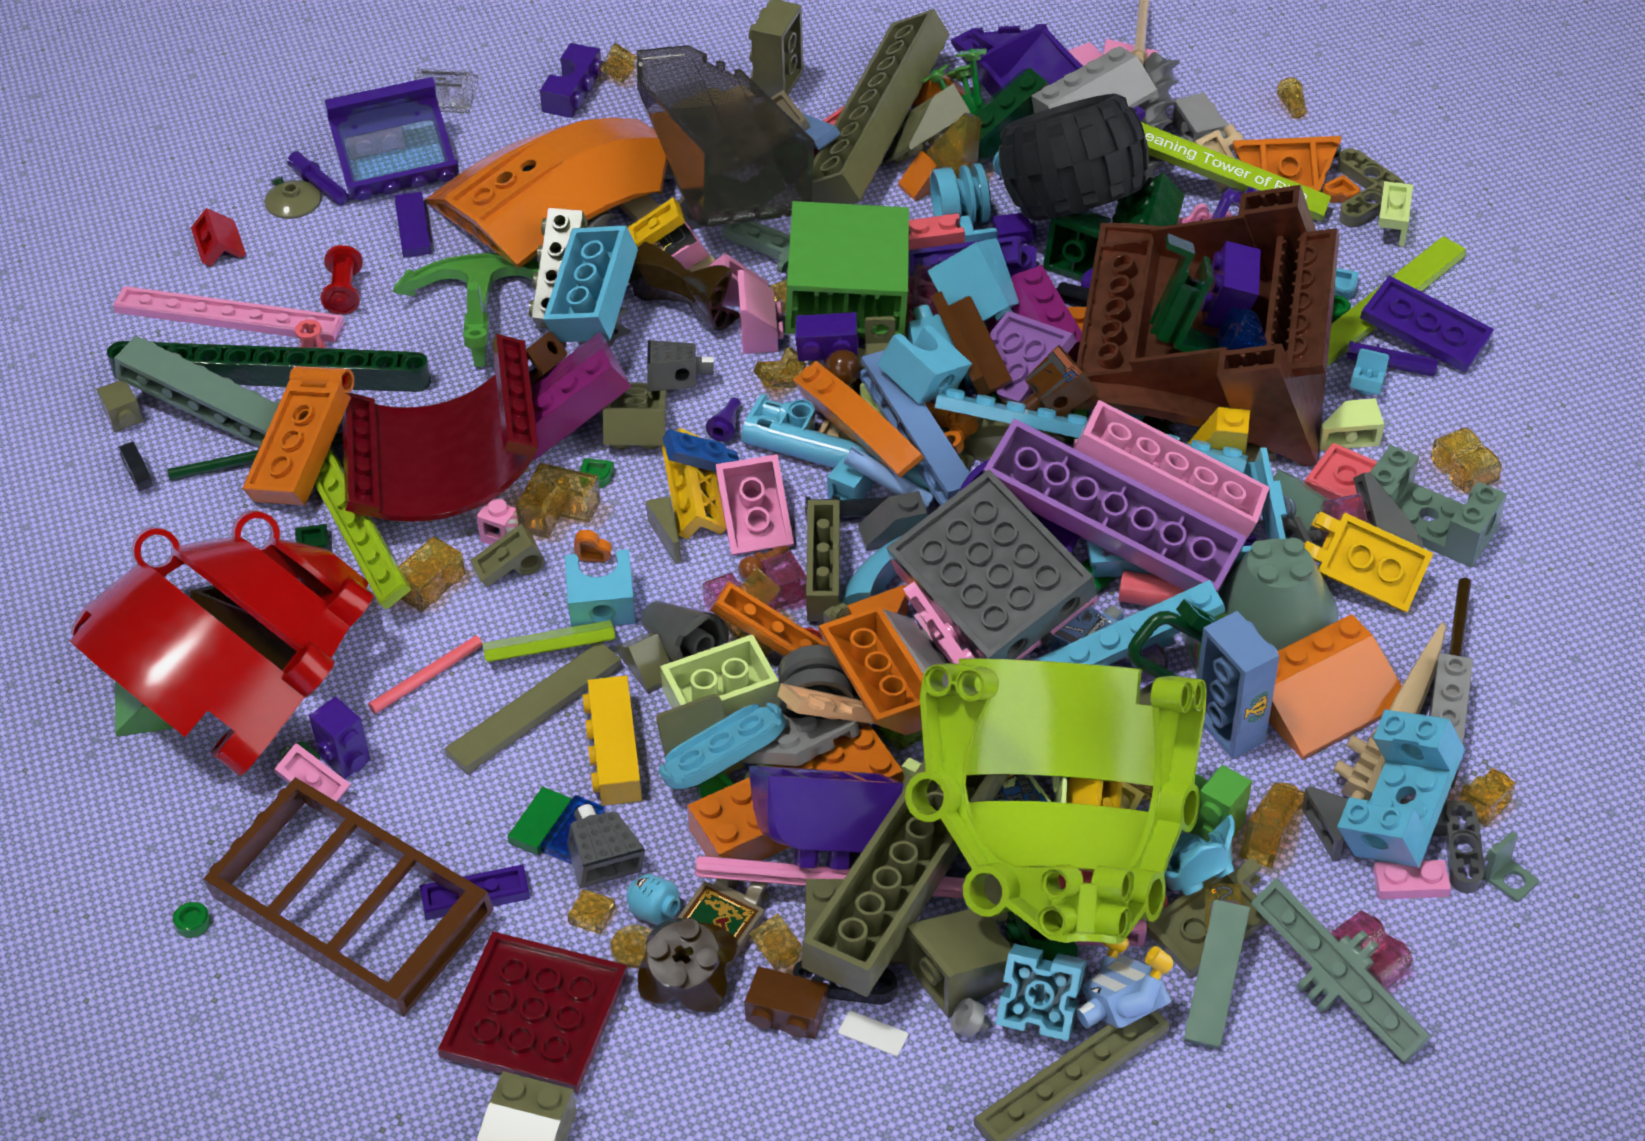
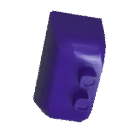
M749 766L753 809L760 831L779 844L795 848V865L801 868H817L819 850L828 851L827 867L837 870H849L852 853L864 850L901 795L904 785L879 773Z

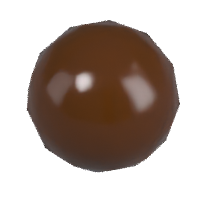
M846 349L832 352L824 365L827 370L849 387L859 380L860 371L862 370L858 356Z

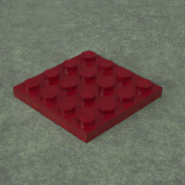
M492 931L439 1045V1057L502 1074V1071L559 1085L573 1089L574 1093L578 1094L628 975L627 965Z

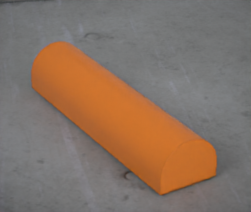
M730 581L727 582L710 611L748 635H754L756 640L783 657L803 646H828L819 637Z

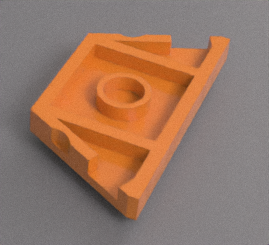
M1341 136L1234 140L1232 142V149L1242 162L1320 191L1335 152L1341 142Z

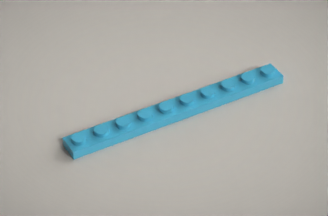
M948 388L946 392L938 394L935 408L1009 424L1015 418L1038 430L1079 438L1087 421V417L1076 414H1069L1068 418L1056 416V411L1048 408H1038L1037 411L1025 409V404L1008 401L1007 405L995 403V398L986 395H977L976 399L965 397L964 391ZM1167 434V435H1169V436H1171V437H1173V438H1175V439H1177V440H1180V437H1178V436L1171 435V434ZM1192 440V444L1184 443L1241 473L1245 471L1248 456L1242 455V450L1233 447H1223V451L1210 448V443L1200 440Z

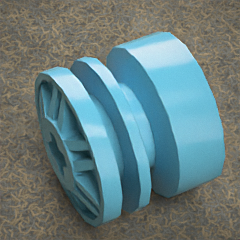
M973 163L970 170L967 165H961L958 179L951 167L931 170L930 193L934 217L956 213L961 217V213H963L964 216H970L972 224L975 223L976 217L980 223L989 221L991 194L981 163Z

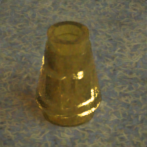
M1294 77L1283 79L1277 85V97L1286 107L1292 118L1298 119L1305 116L1307 108L1302 83Z

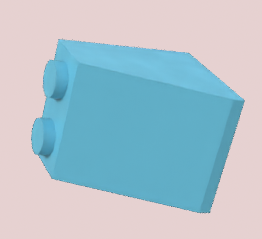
M997 238L976 242L928 270L938 292L942 291L948 305L971 296L986 328L988 327L987 321L994 317L997 321L1001 320L1007 311L1012 312L1011 308L1019 304Z

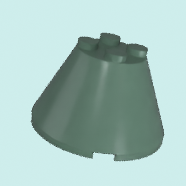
M1276 538L1254 542L1251 550L1232 567L1218 593L1224 604L1226 615L1238 611L1246 621L1253 623L1261 637L1267 643L1272 644L1277 651L1335 623L1339 618L1338 607L1312 556L1304 548V543L1297 538Z

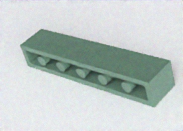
M136 335L114 358L117 379L258 447L261 446L279 403L261 396L256 391L248 390L234 383L229 378H223L209 371L204 366L196 365L179 354L171 353L157 346L154 342L146 341Z

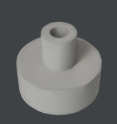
M970 998L963 999L957 1005L951 1019L952 1030L966 1038L973 1037L978 1031L985 1033L990 1026V1020L985 1018L983 1004Z

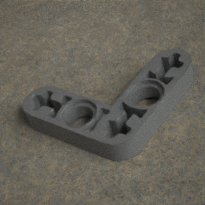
M1401 799L1400 803L1407 804L1414 799ZM1445 800L1432 835L1445 836L1451 885L1461 893H1474L1481 887L1485 872L1478 813L1474 806L1468 802ZM1457 815L1462 816L1463 821H1465L1464 829H1459L1460 823ZM1461 841L1467 842L1473 847V850L1462 852L1454 844ZM1466 864H1469L1468 874L1472 879H1467L1465 874L1462 873L1463 867Z

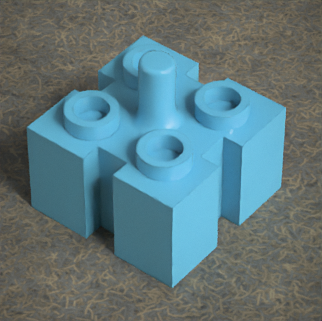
M1014 944L1008 953L1003 982L1011 983L1012 987L1007 986L1000 996L995 1025L1025 1031L1028 1024L1032 1023L1040 1025L1039 1035L1068 1041L1074 1030L1075 1010L1078 1008L1079 1003L1070 1000V997L1076 998L1082 987L1086 959L1058 953L1053 961L1042 959L1043 950Z

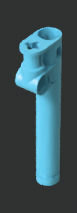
M761 394L748 414L742 428L741 440L745 444L835 468L853 446L877 460L856 442L815 431L814 405L804 399L795 400L791 403L786 401L783 404L769 400L767 394ZM915 466L903 475L906 479L931 492Z

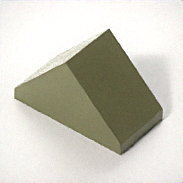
M643 633L615 647L617 654L647 694L662 687L660 666L668 664L670 661L658 633Z

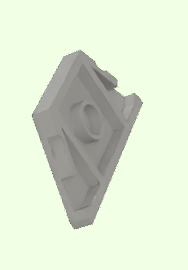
M784 715L786 724L780 735L766 746L742 759V762L800 766L812 760L815 756L835 748L833 740L837 737L848 736L854 738L858 736L860 732L857 721L816 719L812 716L789 718Z

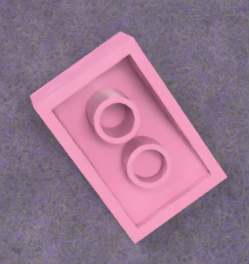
M778 454L715 464L731 555L769 550L784 545L793 546L794 541Z

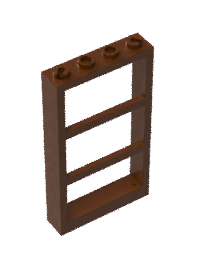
M296 777L286 788H282L279 791L276 799L265 811L257 815L248 830L232 843L228 852L210 867V871L203 878L213 898L403 1018L494 910L487 891ZM304 804L340 824L268 907L232 885ZM352 833H355L400 861L326 944L280 914ZM413 868L460 896V898L389 982H386L340 953V951Z

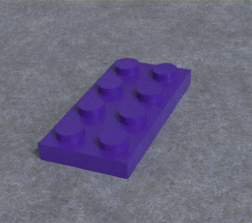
M1390 275L1363 308L1360 319L1465 373L1488 343L1495 330Z

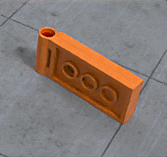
M295 366L291 370L287 387L242 487L254 502L306 505L351 399L348 394H345L350 393L354 387V375L350 369Z

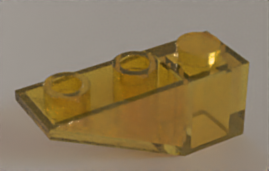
M1274 782L1248 821L1239 857L1246 860L1252 857L1258 864L1272 869L1281 856L1301 811L1305 792L1300 791L1295 785L1290 783L1279 784Z

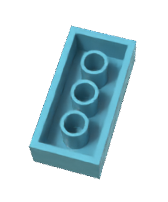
M627 226L572 228L543 318L549 331L555 335L559 342L588 341L599 332L602 333L605 340H611L638 252V248Z

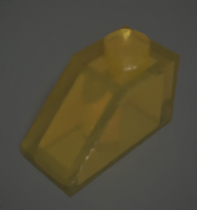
M965 112L926 151L939 168L951 167L957 179L961 165H967L970 170L971 165L978 160L981 130L980 118Z

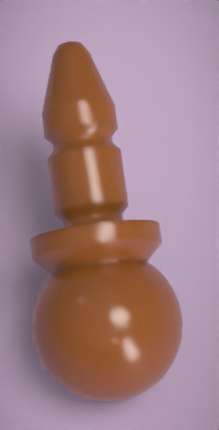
M778 546L765 554L757 552L754 556L743 558L738 565L739 575L746 581L758 580L763 573H767L770 570L771 564L785 556L789 551V546Z

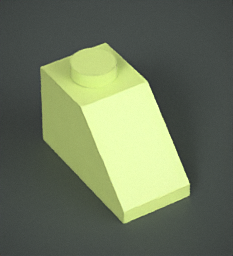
M1376 398L1345 401L1322 424L1319 451L1328 450L1332 443L1347 449L1380 446L1384 422Z

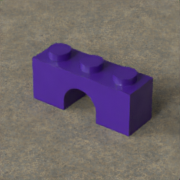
M575 43L568 45L560 58L562 76L549 75L539 90L542 112L568 118L574 116L577 109L582 107L587 93L592 91L597 77L603 73L604 61L601 60L600 48Z

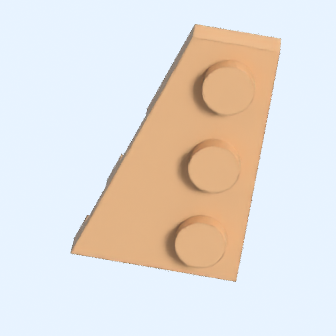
M783 683L780 684L777 696L787 704V709L797 714L820 716L831 720L857 721V724L860 726H865L869 723L876 724L862 700Z

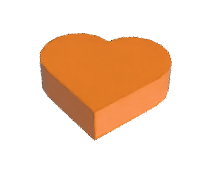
M1341 175L1325 183L1322 193L1331 196L1330 203H1344L1360 193V188L1345 175Z
M580 530L575 536L574 552L579 561L605 562L611 557L612 544L605 539L599 538V535L591 530Z

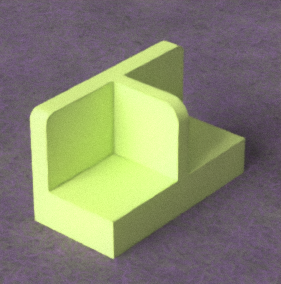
M1384 181L1378 227L1400 230L1398 246L1404 247L1409 223L1413 185Z

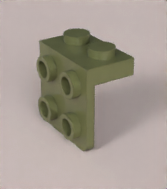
M712 694L657 715L656 722L665 757L676 746L725 718L722 700L718 695ZM742 760L722 772L728 776L745 766Z

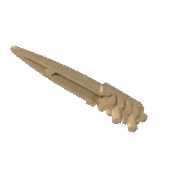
M1441 622L1411 669L1389 710L1420 714L1434 677L1439 653H1441L1446 632V625ZM1376 729L1367 742L1354 735H1351L1346 747L1360 754L1354 767L1338 760L1332 770L1347 779L1341 790V793L1347 797L1370 801L1385 763V759L1373 739Z

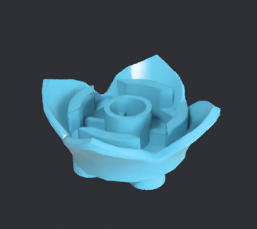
M1228 815L1215 828L1214 832H1209V842L1195 834H1180L1164 874L1165 884L1170 890H1182L1184 895H1190L1203 888V881L1213 876L1218 879L1234 871L1231 862L1233 861L1232 839L1235 831V821L1232 815Z

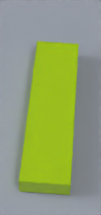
M611 620L489 641L482 643L485 661L492 662L614 640L615 632Z

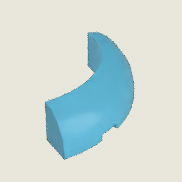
M898 538L877 550L857 569L844 591L841 603L849 605L886 590V585L898 575L894 570L887 547Z

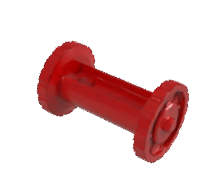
M348 245L333 246L326 252L324 257V265L331 272L332 277L331 284L324 287L321 292V304L331 313L337 315L350 314L358 308L360 303V295L356 288H353L352 280L353 276L361 271L363 257L354 247Z

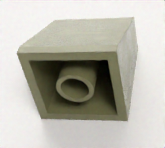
M971 909L908 925L907 968L946 1017L949 1018L963 999L970 998L979 1001L1008 984L1003 982L1008 953L1014 946V943L1008 942L1003 937L998 924L992 917H983L974 913Z

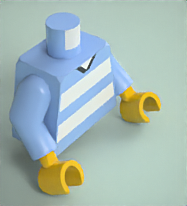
M1128 938L1119 944L1101 942V944L1109 948L1107 956L1103 955L1098 974L1083 984L1082 990L1088 1002L1075 1011L1079 1021L1085 1028L1103 1021L1118 1029L1171 1002L1161 975L1168 973L1172 969L1173 960L1171 956L1159 947L1153 946L1146 954V964L1125 955L1117 959L1118 954L1123 953L1129 945Z

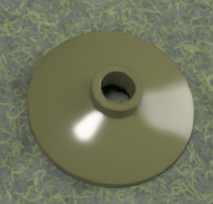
M291 180L271 188L266 194L264 202L267 211L273 216L282 219H296L313 212L320 204L321 195L319 189L312 183L303 180Z

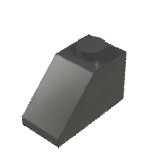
M919 491L888 497L858 524L866 551L883 547L904 535L927 517L928 513Z

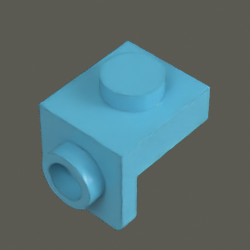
M1360 349L1350 388L1356 389L1358 393L1363 395H1373L1374 393L1380 395L1389 355Z

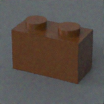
M758 966L744 1001L746 1022L763 1029L773 1028L784 1031L797 1038L807 1037L816 1039L828 1006V984Z

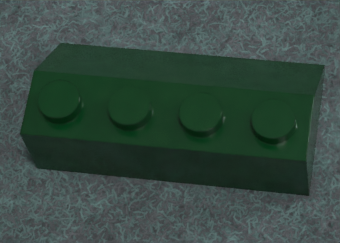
M1031 67L1021 70L963 121L964 124L954 129L941 140V145L963 165H967L969 170L973 163H981L983 166L998 152L999 146L1002 144L1000 133L1004 127L1016 120L1034 114L1031 95L1048 86V82Z

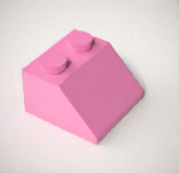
M737 270L743 354L778 352V340L783 339V323L776 320L782 319L781 302H775L774 290L746 271Z

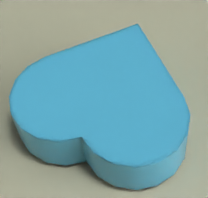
M1337 268L1335 295L1346 299L1352 298L1355 293L1359 272Z

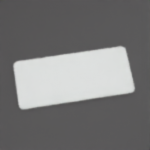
M854 1011L848 1012L838 1030V1033L895 1056L900 1053L909 1035L903 1030Z

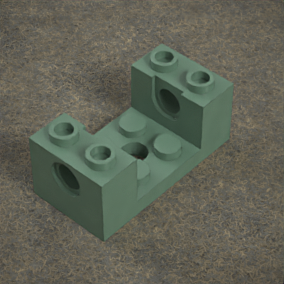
M1390 444L1370 473L1413 524L1425 548L1472 568L1499 529L1507 493L1477 481L1469 493L1467 503H1460L1414 483L1419 456ZM1358 503L1356 517H1361L1363 520L1360 504ZM1429 516L1434 519L1431 521L1423 520L1421 517Z

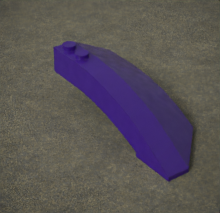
M1036 24L1034 27L1026 30H1021L1020 25L999 26L998 31L984 32L983 27L972 28L951 39V44L958 53L970 49H987L986 54H981V59L976 60L979 82L991 97L1023 69L1031 67L1051 85L1068 73L1083 67L1048 30L1047 24ZM962 57L964 62L967 65H970V61H965V58ZM1139 106L1134 108L1141 121L1146 116L1145 110Z

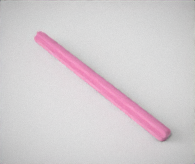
M698 856L695 864V875L701 878L806 886V879H844L851 868L849 870L831 869L827 866L801 868L792 863ZM944 876L932 897L964 899L963 883L965 878Z

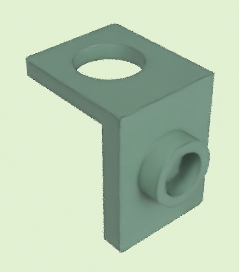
M1511 831L1503 840L1496 842L1487 852L1485 859L1488 862L1483 879L1518 903L1538 885L1539 879L1511 860L1518 835ZM1515 874L1524 880L1525 885L1517 889L1511 888L1505 883L1504 878L1507 875Z

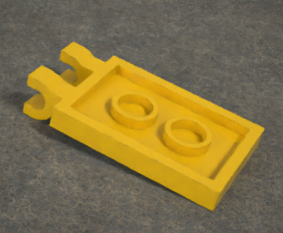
M1321 511L1316 514L1311 526L1328 532L1322 548L1309 541L1304 543V548L1310 553L1315 562L1320 563L1318 569L1321 575L1399 611L1408 612L1434 553L1345 512L1342 513L1340 520Z

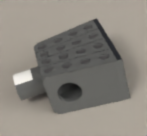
M648 340L647 391L696 387V375H714V357H696L695 344Z
M590 804L582 805L575 810L574 816L576 821L570 824L567 844L579 888L641 872L645 849L617 812L611 811L597 815Z

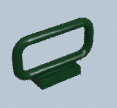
M1183 599L1176 608L1181 616L1174 612L1162 611L1151 615L1143 623L1128 645L1127 655L1129 661L1136 668L1142 669L1143 672L1154 678L1178 676L1142 656L1141 649L1158 627L1165 624L1172 626L1202 644L1203 628L1219 619Z

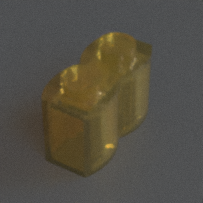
M1464 427L1434 440L1431 452L1432 462L1437 468H1441L1445 473L1449 474L1453 485L1459 487L1463 492L1469 494L1477 481L1486 485L1499 481L1502 469L1500 460L1489 448L1482 445L1479 438L1470 429Z

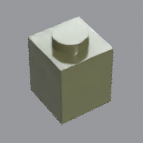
M119 380L97 388L102 409L114 432L143 422L137 399L129 384Z

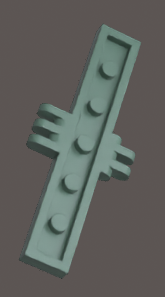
M740 215L735 216L722 228V238L777 259V271L781 273L786 272L788 275L789 234Z
M1277 878L1250 903L1312 967L1296 987L1303 992L1312 983L1316 985L1308 993L1307 998L1314 1002L1322 994L1326 996L1317 1006L1321 1013L1326 1012L1341 997L1397 1056L1406 1063L1433 1037L1368 971L1374 963L1370 956L1379 948V945L1375 941H1371L1362 950L1360 946L1369 937L1364 930L1360 931L1353 939L1347 935L1339 941Z

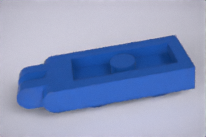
M669 429L662 437L668 460L714 472H716L715 464L739 461L737 451L727 449L725 444Z

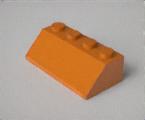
M877 605L819 625L820 633L876 725L906 736L921 731L919 696L924 674L881 606Z

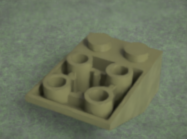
M954 84L937 93L907 114L884 160L885 166L894 160L897 165L964 124L962 118L971 112Z

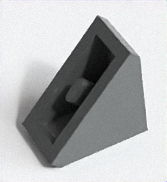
M1311 786L1305 788L1302 811L1332 861L1340 860L1346 841L1337 826L1348 799Z

